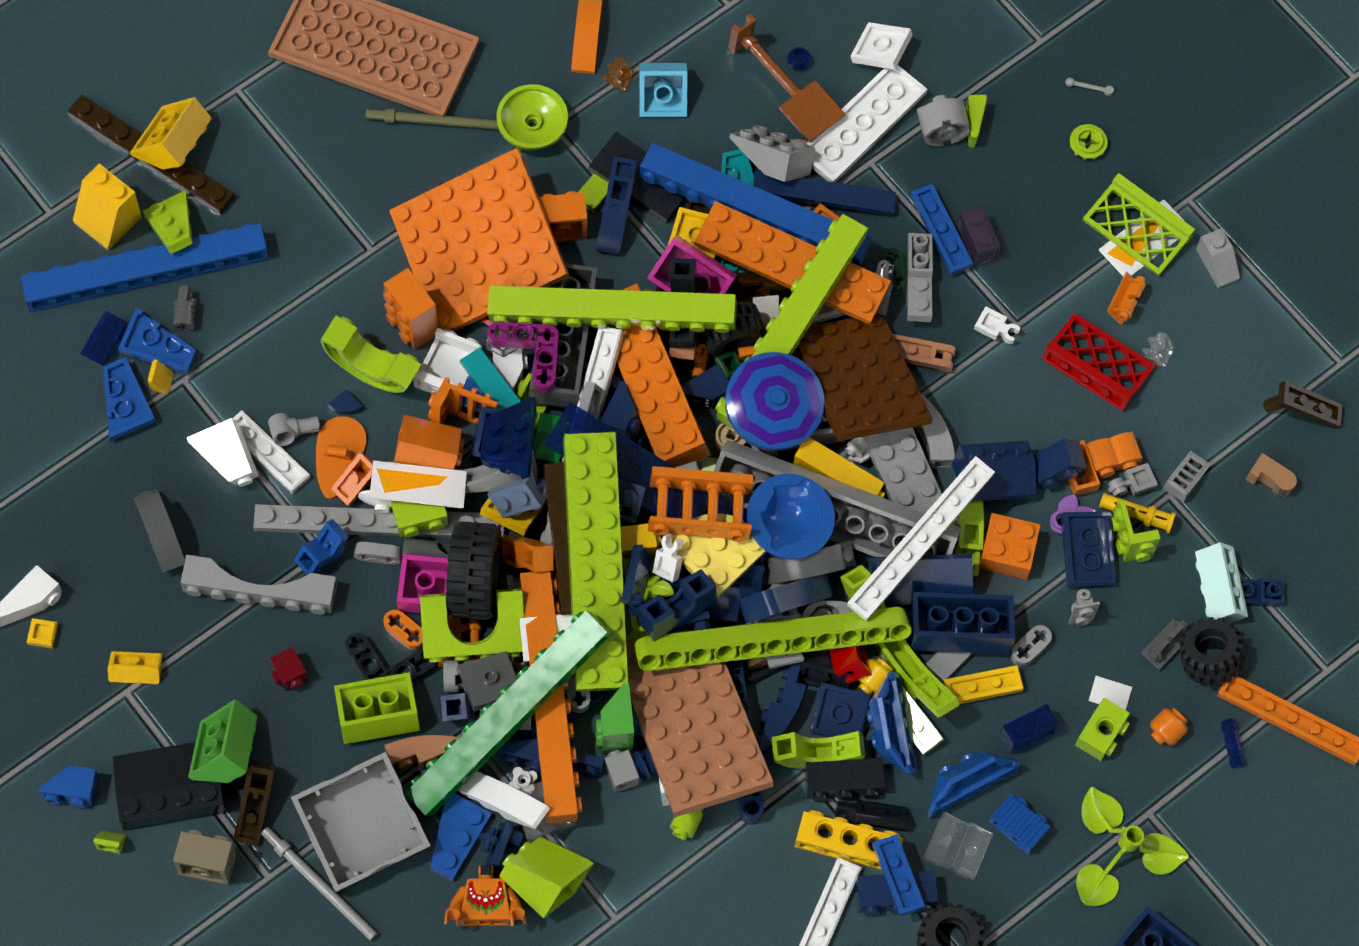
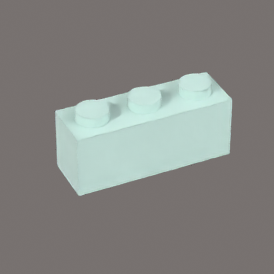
M1220 542L1196 551V568L1201 578L1202 584L1200 588L1206 602L1205 612L1207 618L1213 617L1214 620L1223 618L1224 622L1227 623L1228 621L1235 622L1248 617L1233 546Z

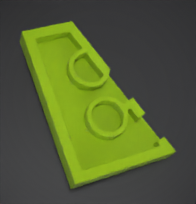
M186 190L143 210L146 220L170 254L193 244L191 224L189 222V197Z

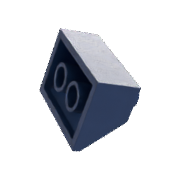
M1028 441L959 445L952 462L956 477L959 476L975 456L995 471L991 479L970 502L1036 496L1035 457Z

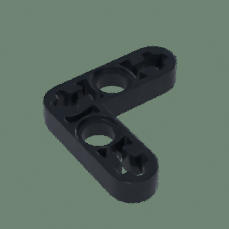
M350 634L345 641L347 654L364 680L374 679L378 675L379 677L397 675L401 668H409L412 671L411 682L413 684L433 672L438 665V662H431L430 665L426 663L419 665L422 663L423 649H420L386 669L363 634ZM353 641L357 643L362 642L363 656L360 657V653L356 648L351 649ZM373 660L377 663V667L374 671L367 672L363 669L364 662ZM413 661L415 662L416 666L419 665L418 673L416 672L415 666L412 664Z

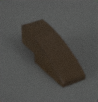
M736 272L737 277L732 283L730 292L731 294H736L737 302H753V297L779 295V306L785 297L789 299L793 293L791 289L754 272Z

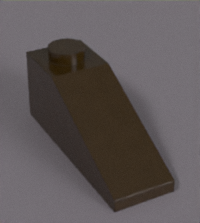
M251 760L233 841L259 846L276 765Z

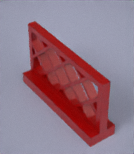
M1076 313L1071 316L1053 341L1051 340L1046 346L1041 358L1122 412L1156 366ZM1075 322L1081 326L1084 333L1073 334L1071 328L1073 323ZM1091 338H1100L1103 340L1104 346L1093 347ZM1086 339L1088 347L1077 348L1075 340ZM1070 340L1072 349L1063 348L1058 344L1059 341ZM1112 351H1120L1124 354L1125 359L1114 360ZM1106 352L1109 361H1097L1095 353ZM1090 353L1092 362L1083 361L1080 359L1079 354ZM1132 364L1142 365L1146 368L1145 372L1134 373ZM1127 365L1129 374L1118 375L1116 366ZM1110 366L1113 375H1105L1100 372L1099 367ZM1131 379L1133 388L1128 390L1120 384V380Z

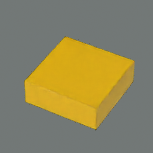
M32 618L27 644L53 649L58 623Z

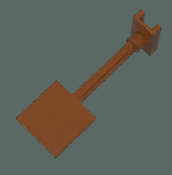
M748 14L745 26L741 29L736 24L732 26L728 48L733 54H736L744 47L748 51L750 50L792 96V98L779 107V110L810 143L844 118L846 114L816 81L800 90L758 44V40L753 36L756 19L751 14Z

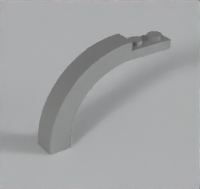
M922 395L932 416V422L929 425L914 428L917 430L925 446L928 464L931 469H953L952 462L955 452L947 425L933 404Z

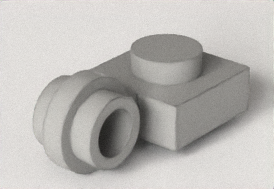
M1146 463L1126 470L1124 472L1125 481L1122 478L1110 481L1108 483V491L1114 497H1120L1128 492L1127 488L1130 487L1134 496L1154 489L1158 484L1149 464Z

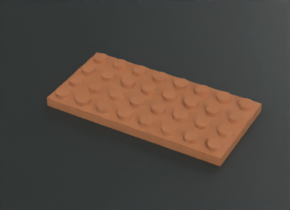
M294 0L268 54L269 57L415 110L444 117L479 45L480 39L477 36L376 0Z
M693 628L684 630V632L693 631ZM640 638L626 641L631 705L674 818L773 787L772 777L725 662L645 671L639 667L634 649L635 642Z

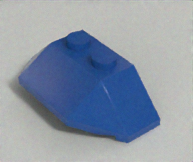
M890 672L869 702L870 709L867 710L869 723L873 724L874 729L872 744L874 749H877L878 754L905 773L918 774L900 673Z
M981 751L977 754L975 752L967 754L961 759L962 762L955 766L949 764L939 771L940 774L938 775L927 814L929 819L1017 773L1020 763L1018 760Z

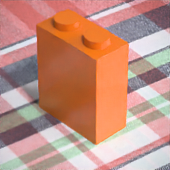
M404 415L398 434L394 461L408 465L454 470L455 466H460L463 455L462 450L465 440L460 439L462 429Z

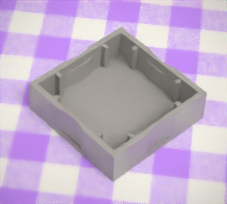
M386 752L351 768L339 776L321 782L291 797L335 892L430 847L416 814L406 799L402 785Z

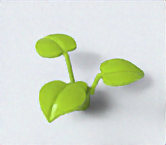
M1091 787L1085 795L1081 809L1082 820L1085 826L1094 834H1101L1106 829L1109 833H1121L1118 838V844L1121 849L1105 870L1096 864H1089L1078 872L1076 886L1081 901L1085 905L1092 907L1102 906L1116 896L1119 882L1108 873L1125 852H1132L1139 847V851L1144 853L1142 857L1144 866L1150 872L1157 875L1171 873L1188 859V853L1177 842L1165 835L1151 833L1144 838V833L1138 826L1132 825L1127 828L1124 826L1116 828L1123 820V809L1111 796L1100 792L1095 787Z

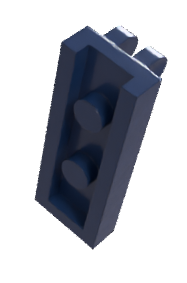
M643 544L633 545L621 598L623 604L628 603L630 606L629 614L631 616L639 615V607L646 603L644 593L652 559Z

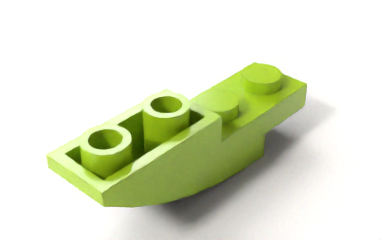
M983 501L970 502L952 522V524L961 527L953 554H972L973 577L979 576L980 551L983 550Z

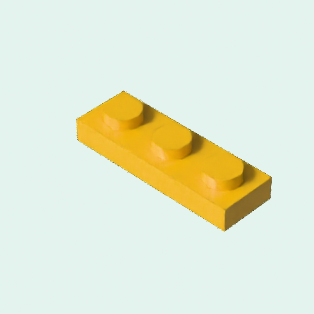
M1018 665L944 679L943 684L957 697L959 704L1023 692L1024 689Z

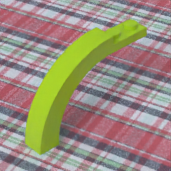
M862 565L840 577L849 600L872 575ZM884 601L877 609L887 608ZM905 639L873 644L883 661L894 669L893 672L900 673L902 685L914 699L919 698L938 718L959 706L957 697L926 668Z

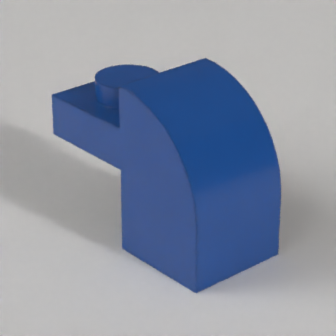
M333 519L325 523L316 539L302 545L294 561L306 575L310 573L319 574L343 555L346 551L344 544L349 536Z

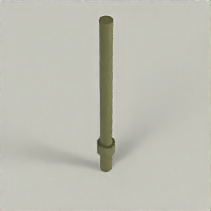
M388 108L385 111L366 109V119L384 120L385 123L400 121L499 130L497 120L395 112V109Z

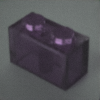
M983 205L961 212L957 226L974 265L977 266L997 259L1001 246Z

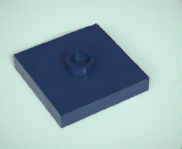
M822 682L810 732L828 737L857 731L862 733L871 694Z

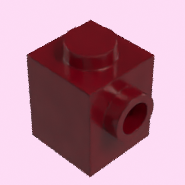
M293 646L270 657L271 665L274 669L271 675L276 685L282 684L285 691L289 689L296 690L302 687L305 681L308 680L306 670Z

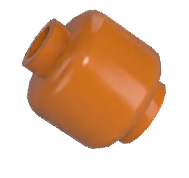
M1165 708L1150 722V727L1154 731L1151 736L1160 745H1163L1164 742L1171 746L1175 745L1187 733L1186 723L1188 721L1175 708L1171 710Z

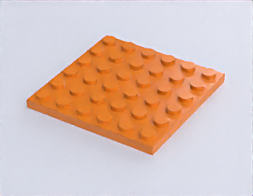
M518 148L389 210L413 275L436 304L438 328L442 330L450 329L455 332L488 316L489 286L546 288L569 277L526 164Z

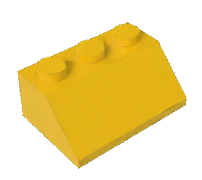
M196 97L164 105L157 112L130 154L163 170L172 167L178 168L186 161L185 157L196 146L197 139L207 130L206 126L212 118Z

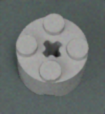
M938 95L933 98V102L917 109L922 134L927 145L944 146L943 141L951 140V144L964 139L970 133L966 109L961 98H947L946 95Z

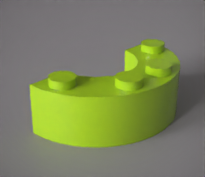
M335 316L321 338L323 349L341 368L359 380L387 392L402 393L406 391L422 365L410 354L404 355L401 352L399 354H392L386 350L377 349L373 346L372 342L363 338L359 334L357 327L354 326V323L345 317Z

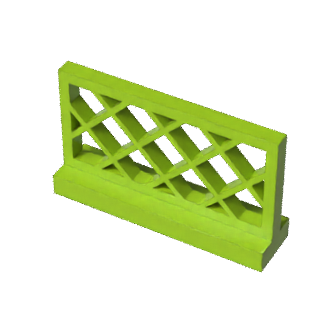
M1120 173L1116 175L1112 184L1082 220L1158 277L1184 245L1189 243L1195 232L1192 226ZM1114 192L1121 197L1122 205L1108 206L1107 198ZM1136 208L1140 211L1141 219L1127 220L1126 209ZM1122 209L1124 220L1110 222L1109 211ZM1106 211L1107 222L1096 223L1091 219L1095 212ZM1155 222L1159 225L1160 233L1146 234L1145 223ZM1141 223L1143 235L1129 236L1128 225ZM1125 225V237H1115L1112 234V226ZM1174 236L1180 242L1176 247L1165 248L1164 237ZM1160 237L1162 249L1148 250L1147 239ZM1144 239L1145 251H1134L1131 248L1130 241ZM1163 253L1164 262L1157 268L1150 262L1149 255Z

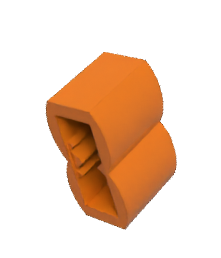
M1133 432L1121 433L1086 444L1097 476H1101V478H1108L1114 475L1115 471L1124 470L1125 472L1128 469L1137 467L1142 460V455Z

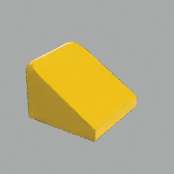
M155 359L152 361L148 377L149 388L152 392L168 394L174 373Z

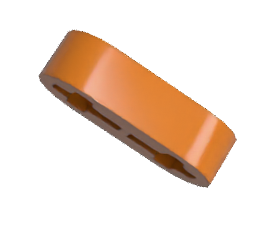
M390 610L385 614L383 620L384 627L391 636L409 650H419L423 647L422 628L399 610ZM400 618L399 622L403 628L401 629L397 625L391 627L390 619L396 620ZM408 631L412 635L418 633L419 641L413 640L409 642V635L406 632Z

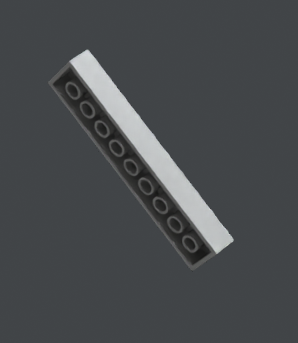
M726 440L714 470L715 472L753 475L750 495H744V508L748 507L749 500L756 488L773 476L798 474L812 479L826 491L834 507L835 523L829 540L837 543L851 540L853 549L874 557H888L924 516L922 512L730 440ZM719 493L718 498L733 503L734 495ZM950 524L924 555H951L961 527Z

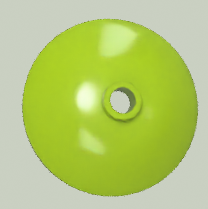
M529 84L511 90L503 97L497 109V126L502 136L510 144L525 150H540L553 145L562 137L568 124V111L565 102L555 91L542 85ZM530 123H535L536 126H535V127H530L529 124H530Z

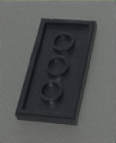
M616 131L591 162L588 170L609 183L614 156L637 160L630 199L666 223L686 196L679 193H670L658 184H649L640 177V165L647 152Z

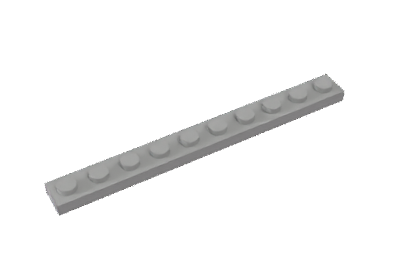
M255 504L254 531L319 534L325 523L333 519L347 535L399 537L391 509L389 513H379L374 511L375 509ZM446 512L448 525H445L438 531H422L414 537L451 539L454 526L461 521L496 524L500 527L501 535H504V526L480 515V513Z

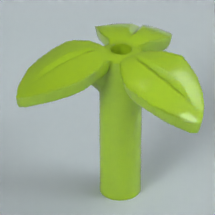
M656 575L647 580L644 600L647 601L648 597L654 598L659 594L666 600L664 596H673L674 591L669 583L664 580L660 581L661 576Z

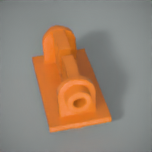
M1125 272L1107 312L1119 325H1122L1124 321L1131 318L1137 304L1135 298H1139L1146 287V279L1142 276L1133 278L1128 272Z

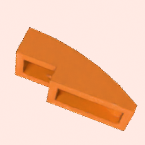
M501 535L502 562L514 568H527L533 572L553 571V545L528 538Z

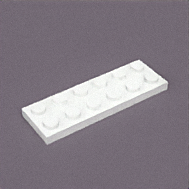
M899 65L895 69L884 68L842 108V111L846 114L844 118L810 143L807 142V145L815 147L812 169L825 180L837 182L927 94V88Z

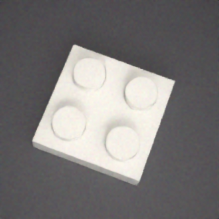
M868 22L850 56L852 63L895 69L912 37L911 29Z

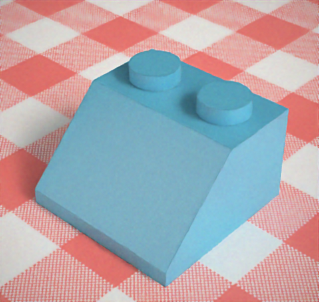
M639 63L640 117H687L686 63Z

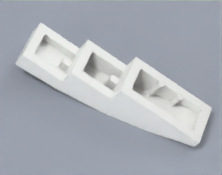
M476 772L458 790L464 797L479 801L485 808L499 812L505 819L533 829L538 826L550 809L547 805L512 786L479 772Z

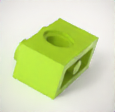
M1103 697L1080 734L1075 746L1102 761L1105 754L1110 757L1117 746V743L1114 742L1118 734L1123 736L1130 725L1126 721L1130 713ZM1099 727H1107L1111 734H1102L1099 731Z

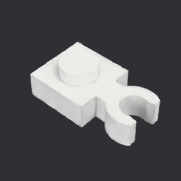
M985 307L975 324L974 330L994 340L1000 335L1006 343L1013 344L1015 338L1008 333L1014 332L1019 334L1020 327L1016 324H1006V316Z
M669 533L663 536L661 541L662 548L656 552L652 573L674 582L679 579L683 557L677 553L683 546V539L675 540L673 545L671 542L672 534Z

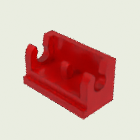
M864 645L829 649L834 672L837 676L844 675L848 671L854 672L851 676L846 677L847 683L854 682L865 675H871Z

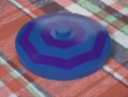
M767 352L747 359L735 370L725 392V410L735 432L747 443L767 451L788 450L805 442L819 426L824 412V393L818 377L803 361L785 353Z

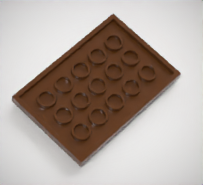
M875 314L870 325L855 318L811 325L795 350L800 360L813 370L821 383L825 401L824 413L837 442L931 424L932 416L883 315Z

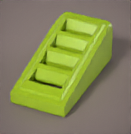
M987 95L968 96L966 113L970 125V133L968 135V146L970 148H974L977 143Z

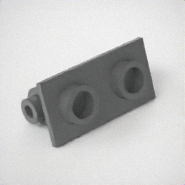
M1173 619L1140 654L1160 670L1180 649V638H1183L1182 633L1184 630H1187L1188 624L1183 620L1177 622Z

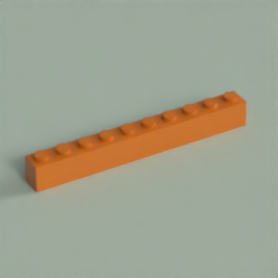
M550 571L520 573L524 618L537 617L526 624L529 667L536 661L534 658L542 649H548L554 643L553 638L557 634L555 615H560L559 602L554 603L553 594H557L556 578L551 579ZM568 680L534 713L544 804L550 808L545 815L546 824L577 821L578 812H582L581 797H576L575 788L579 787L578 772H573L572 763H577L575 747L570 748L569 738H574L573 724L567 723V714H571L570 698L565 699L564 690L568 689Z

